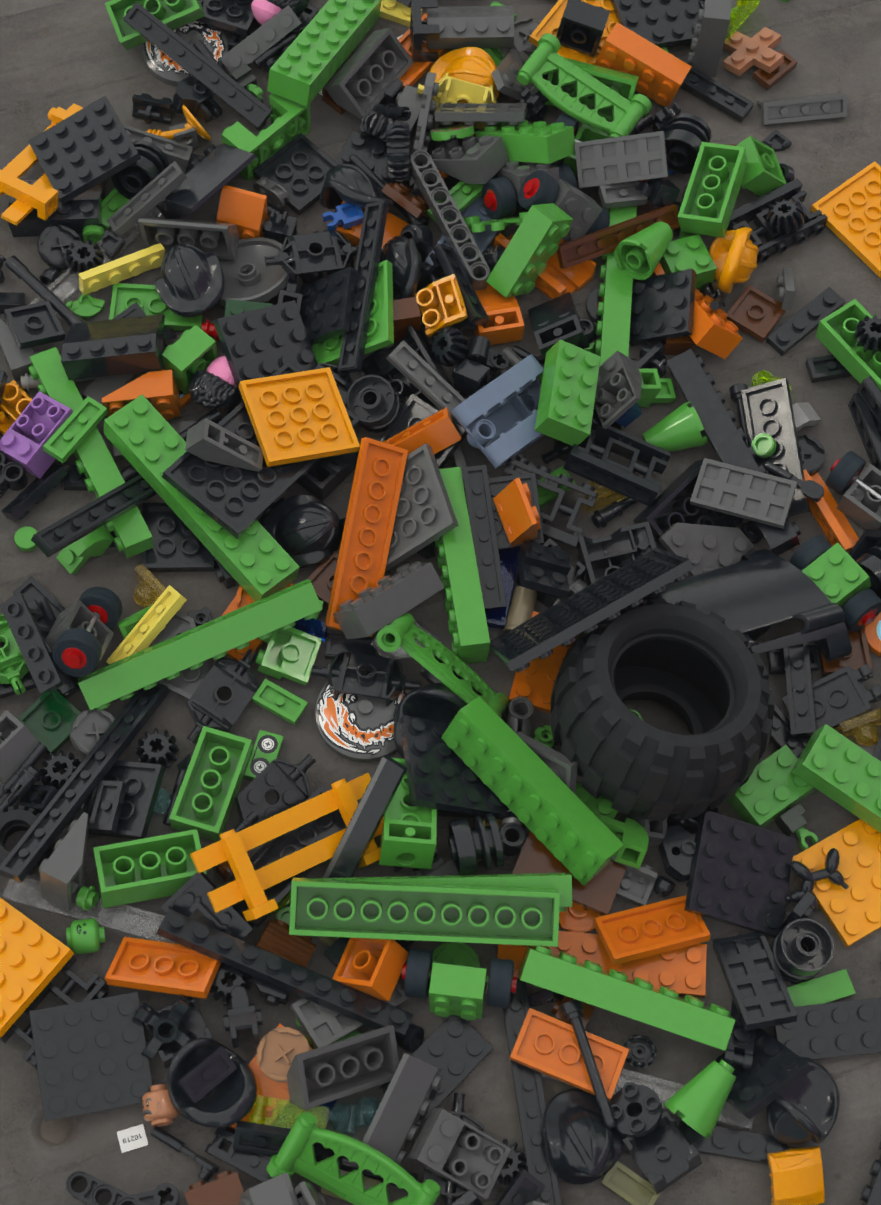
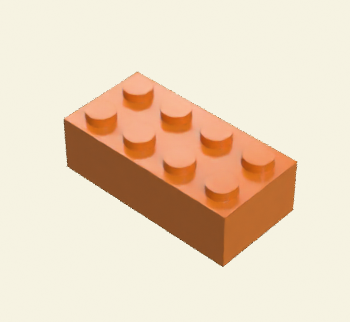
M618 22L605 40L594 63L596 66L639 76L637 92L644 94L659 105L667 106V108L692 67Z

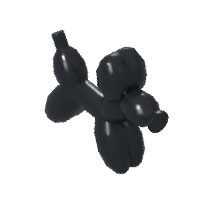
M832 848L825 858V868L811 872L806 865L799 861H791L792 870L803 881L801 889L794 890L790 895H786L787 903L791 901L798 903L807 891L812 894L814 882L826 878L833 884L841 885L845 890L849 887L844 882L842 874L837 870L840 861L838 850ZM816 898L811 904L814 907L813 911H816L818 909V901Z

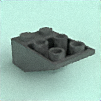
M472 135L461 139L451 137V139L444 141L439 148L433 150L430 155L438 170L467 184H486L509 161L502 138L491 137V135L474 137Z
M618 350L599 367L594 406L602 427L605 429L639 401L641 396L642 376L635 361Z
M83 812L78 820L75 819L71 823L67 835L64 839L58 840L49 859L45 858L39 867L42 899L68 912L76 903L77 894L80 888L84 886L89 847L87 813Z
M432 1108L407 1158L468 1191L471 1189L476 1195L487 1200L511 1148L446 1110Z

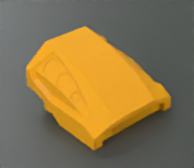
M454 274L432 282L428 287L421 289L415 294L416 301L420 306L419 310L422 313V321L426 326L425 332L429 338L432 337V334L437 333L439 329H445L446 326L450 327L468 317L461 290Z
M15 380L6 384L0 405V433L3 436L32 401V398L22 390Z
M819 1146L767 1153L771 1172L769 1173L772 1185L770 1189L773 1197L771 1198L773 1202L771 1205H817L825 1203L823 1167Z

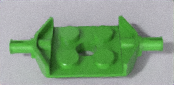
M2 614L0 615V642H4L5 645L0 648V684H12L15 694L20 695L19 688L22 694L26 691L21 679L29 669L5 616Z

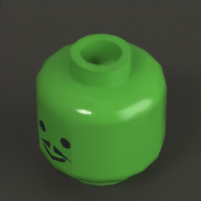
M95 918L74 920L71 923V927L66 928L67 946L72 948L75 954L96 953L100 949V943L106 942L105 927H99V923Z

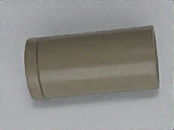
M521 586L515 587L503 634L532 618L538 593L535 590Z

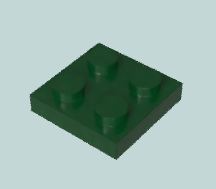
M54 690L53 692L47 691L43 693L18 720L26 726L39 743L41 742L48 748L47 752L49 754L50 752L55 754L70 739V727L74 719L81 712Z

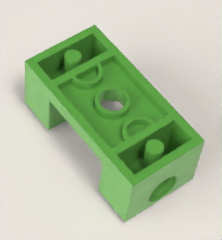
M271 93L269 99L273 112L270 116L272 125L267 129L261 130L257 137L238 121L224 130L222 133V143L253 153L257 157L239 172L248 182L254 178L253 170L300 133L305 136L311 131L310 104L306 107Z
M393 758L405 766V759ZM406 772L384 815L379 865L431 869L436 848L437 809L408 806L405 804L411 803Z

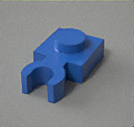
M350 203L336 206L335 213L325 212L323 214V222L333 221L327 224L328 231L336 230L338 225L341 224L344 229L363 223L364 218L361 207Z

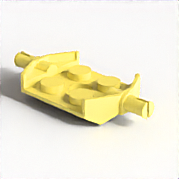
M446 73L437 82L439 83L437 97L433 96V101H437L436 109L440 103H457L461 99H465L469 103H497L493 85L490 88L450 77L448 76L449 73ZM419 84L417 93L423 94L424 85ZM476 122L474 128L481 130L486 124L485 122Z

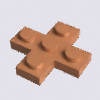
M766 27L752 38L734 30L725 38L723 49L732 54L723 61V68L737 76H741L753 65L771 73L784 62V55L773 50V48L781 43V35Z

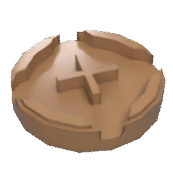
M278 1027L261 1039L257 1048V1062L261 1071L269 1079L277 1082H287V1073L294 1056L310 1051L311 1048L308 1040L299 1031L290 1027Z

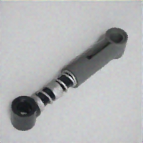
M516 697L510 702L505 719L506 724L515 733L519 730V732L530 737L531 719L534 711L532 702L525 697ZM515 711L522 712L524 715H517ZM506 806L508 815L502 820L500 826L504 842L503 855L513 856L522 847L525 831L522 827V822ZM505 837H513L516 842H509Z

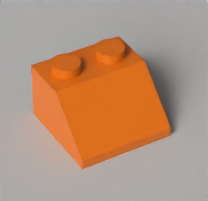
M224 185L221 191L216 222L236 224L239 238L241 239L262 238L264 235L262 233L265 220H268L267 196Z
M350 938L332 979L379 1000L390 1001L402 972L403 964H405L409 953L393 939Z

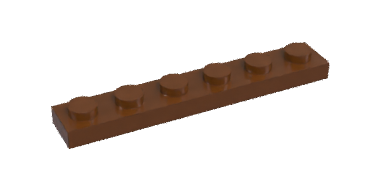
M671 204L558 245L557 256L560 268L566 269L613 252L620 241L656 222L661 221L668 224L671 230L680 227L677 205Z

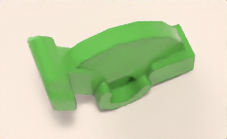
M82 294L78 300L67 302L66 306L81 318L89 319L103 312L105 300L93 298L89 294Z

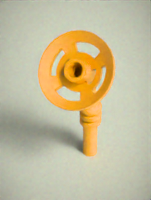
M185 105L182 106L187 121L184 125L185 128L164 132L162 130L157 131L156 129L145 131L171 140L175 139V133L195 128L198 135L206 140H213Z

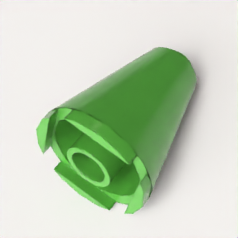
M659 221L620 241L614 251L618 266L622 270L625 268L629 271L628 276L637 280L647 279L654 273L673 237L671 227Z
M690 401L682 404L642 434L643 441L668 452L700 447L708 443L707 436L703 438L700 432L704 428L694 406L690 407Z
M722 1059L719 1063L715 1060L712 1061L672 1095L664 1105L674 1114L677 1113L682 1121L709 1139L736 1079V1076L732 1074L735 1069Z

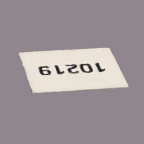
M143 1124L117 1132L122 1153L148 1145Z

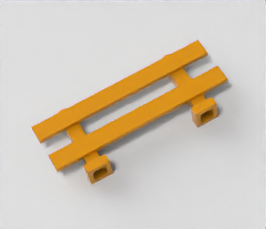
M73 103L67 110L61 107L57 109L51 108L48 113L51 125L45 130L80 111L83 107ZM30 144L6 167L0 170V196L5 193L17 199L1 214V218L16 226L34 208L37 209V217L46 220L58 207V191L52 187L46 173L33 185L20 179L39 161Z
M369 772L346 782L345 778L331 784L332 789L237 833L234 829L219 835L221 840L191 853L190 856L198 873L228 860L236 880L207 893L215 913L244 899L249 908L243 911L246 921L258 919L278 909L275 899L267 900L263 890L332 858L347 828L257 870H254L246 851L339 809L344 823L348 827L358 806L357 800L362 798L371 780ZM384 817L358 868L379 860L380 847H377L374 837L382 834Z

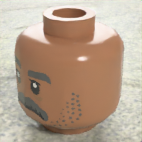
M166 1084L151 1086L150 1092L142 1096L144 1119L151 1123L152 1127L173 1124V1119L178 1117L179 1113L171 1103Z

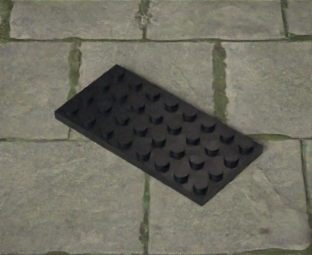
M287 361L272 376L301 371ZM243 401L223 418L218 425L260 447ZM346 408L354 429L359 424L360 419ZM187 451L163 472L162 478L238 539L322 458L267 467L263 456L262 470L258 472L205 461Z

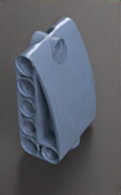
M533 354L527 356L451 411L468 433L467 440L469 444L474 448H479L495 469L545 435L534 430L542 384L538 378L543 374L544 368Z

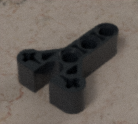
M75 1171L68 1177L66 1182V1188L71 1196L86 1205H99L98 1196L106 1191L112 1194L111 1201L106 1205H162L161 1195H167L169 1191L173 1201H166L163 1205L180 1204V1194L176 1187L170 1183H162L153 1191L128 1195L83 1171ZM77 1180H87V1187L84 1191L74 1192L73 1186Z

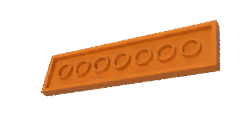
M367 437L361 439L324 627L342 631L333 613L340 610L339 605L349 599L356 600L360 597L358 595L359 592L368 587L375 588L378 586L377 581L384 577L408 450Z
M559 931L558 947L548 946L553 954L559 955L560 951L569 953L577 958V962L584 964L585 960L595 962L603 967V971L609 972L610 968L621 971L628 976L627 979L634 981L635 977L647 980L651 982L650 984L654 985L653 988L658 990L660 986L675 990L676 993H679V996L687 994L698 998L705 997L707 944H695L614 966L598 934ZM498 944L497 958L513 960V976L518 979V973L528 945Z

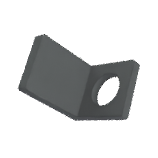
M187 122L171 126L169 130L185 128L184 125ZM195 128L174 134L175 139L173 141L192 146L193 148L199 147Z

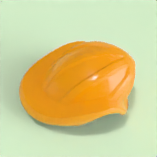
M463 47L452 50L438 58L429 71L436 73L435 83L446 73H449L448 76L485 87L490 88L493 85L496 99H498L500 94L492 77V72L497 66L491 56L478 47ZM461 99V100H459L457 103H469V102H468L467 100H465V99Z
M749 227L726 231L725 238L716 237L710 246L709 254L717 268L714 279L718 281L717 285L724 293L730 294L733 285L736 283L747 282L754 269L757 268L758 247L750 240L752 229Z

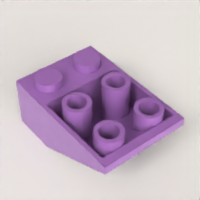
M39 391L0 439V451L5 454L8 461L19 463L25 471L41 479L55 461L54 457L44 452L43 445L70 417L73 412L72 409Z

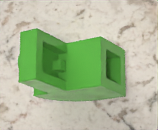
M639 369L642 376L640 400L637 401L639 407L648 408L651 403L674 402L676 396L671 378H659L657 369Z
M101 526L62 549L56 558L70 574H77L89 557L102 556L114 541V537L104 526Z
M601 815L600 820L624 844L615 855V861L639 869L648 848L649 836L646 830L638 822L628 817L624 823Z

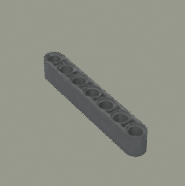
M418 150L411 156V174L449 247L454 249L474 290H483L488 285L486 280L490 273L489 267L430 154L424 150ZM418 163H423V164H425V165H424V166H418V165H416V164H418ZM432 181L434 184L430 185L426 182ZM436 200H443L444 202L437 203ZM452 218L454 221L448 222L445 219ZM455 237H462L464 239L456 240ZM471 255V256H473L474 258H473V259H466L465 256ZM481 274L484 277L476 278L474 275Z

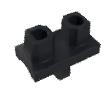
M146 93L141 95L134 94L132 97V117L145 119V124H151L152 121L171 124L172 100L170 98L163 97L160 100L152 98L150 94Z
M659 342L654 347L645 344L640 350L641 359L639 361L631 358L636 362L638 369H657L659 378L666 374L664 366L667 364V360L663 354L664 345Z

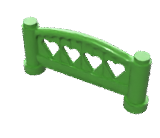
M544 34L538 41V47L518 71V82L522 85L533 83L560 110L583 124L608 133L609 138L629 136L640 119L647 116L652 109L651 101L642 94H635L630 101L559 55L557 52L561 48L560 41L552 34ZM557 71L558 85H552L549 80L543 79L542 75ZM575 83L577 97H570L568 93L561 90V87ZM593 95L595 109H588L586 105L579 102V99ZM610 107L613 108V121L608 122L605 117L599 116L597 111Z
M404 613L378 632L377 644L382 650L394 652L401 647L466 703H470L479 696L473 691V686L477 692L483 695L480 697L500 718L507 709L509 698L505 693H495L462 659L431 635L418 628L414 624V618L410 613ZM415 639H417V640H418L421 644H423L425 647H420V646L415 642ZM433 654H435L438 657V659L442 660L444 663H439L434 658ZM453 670L457 673V675L461 676L464 680L458 679L454 675Z
M303 1112L297 1117L278 1154L272 1156L267 1165V1172L272 1178L288 1172L291 1180L293 1175L297 1173L354 1205H434L440 1194V1186L435 1181L428 1179L422 1184L417 1182L413 1176L395 1161L373 1147L349 1136L317 1127L316 1117L308 1112ZM316 1142L323 1144L324 1148L332 1149L334 1155L316 1162L313 1144ZM338 1157H347L349 1162H356L359 1168L343 1176L340 1175ZM365 1169L371 1170L374 1175H380L384 1181L366 1189L364 1187L362 1171ZM387 1184H396L399 1189L407 1190L408 1195L394 1202H389Z

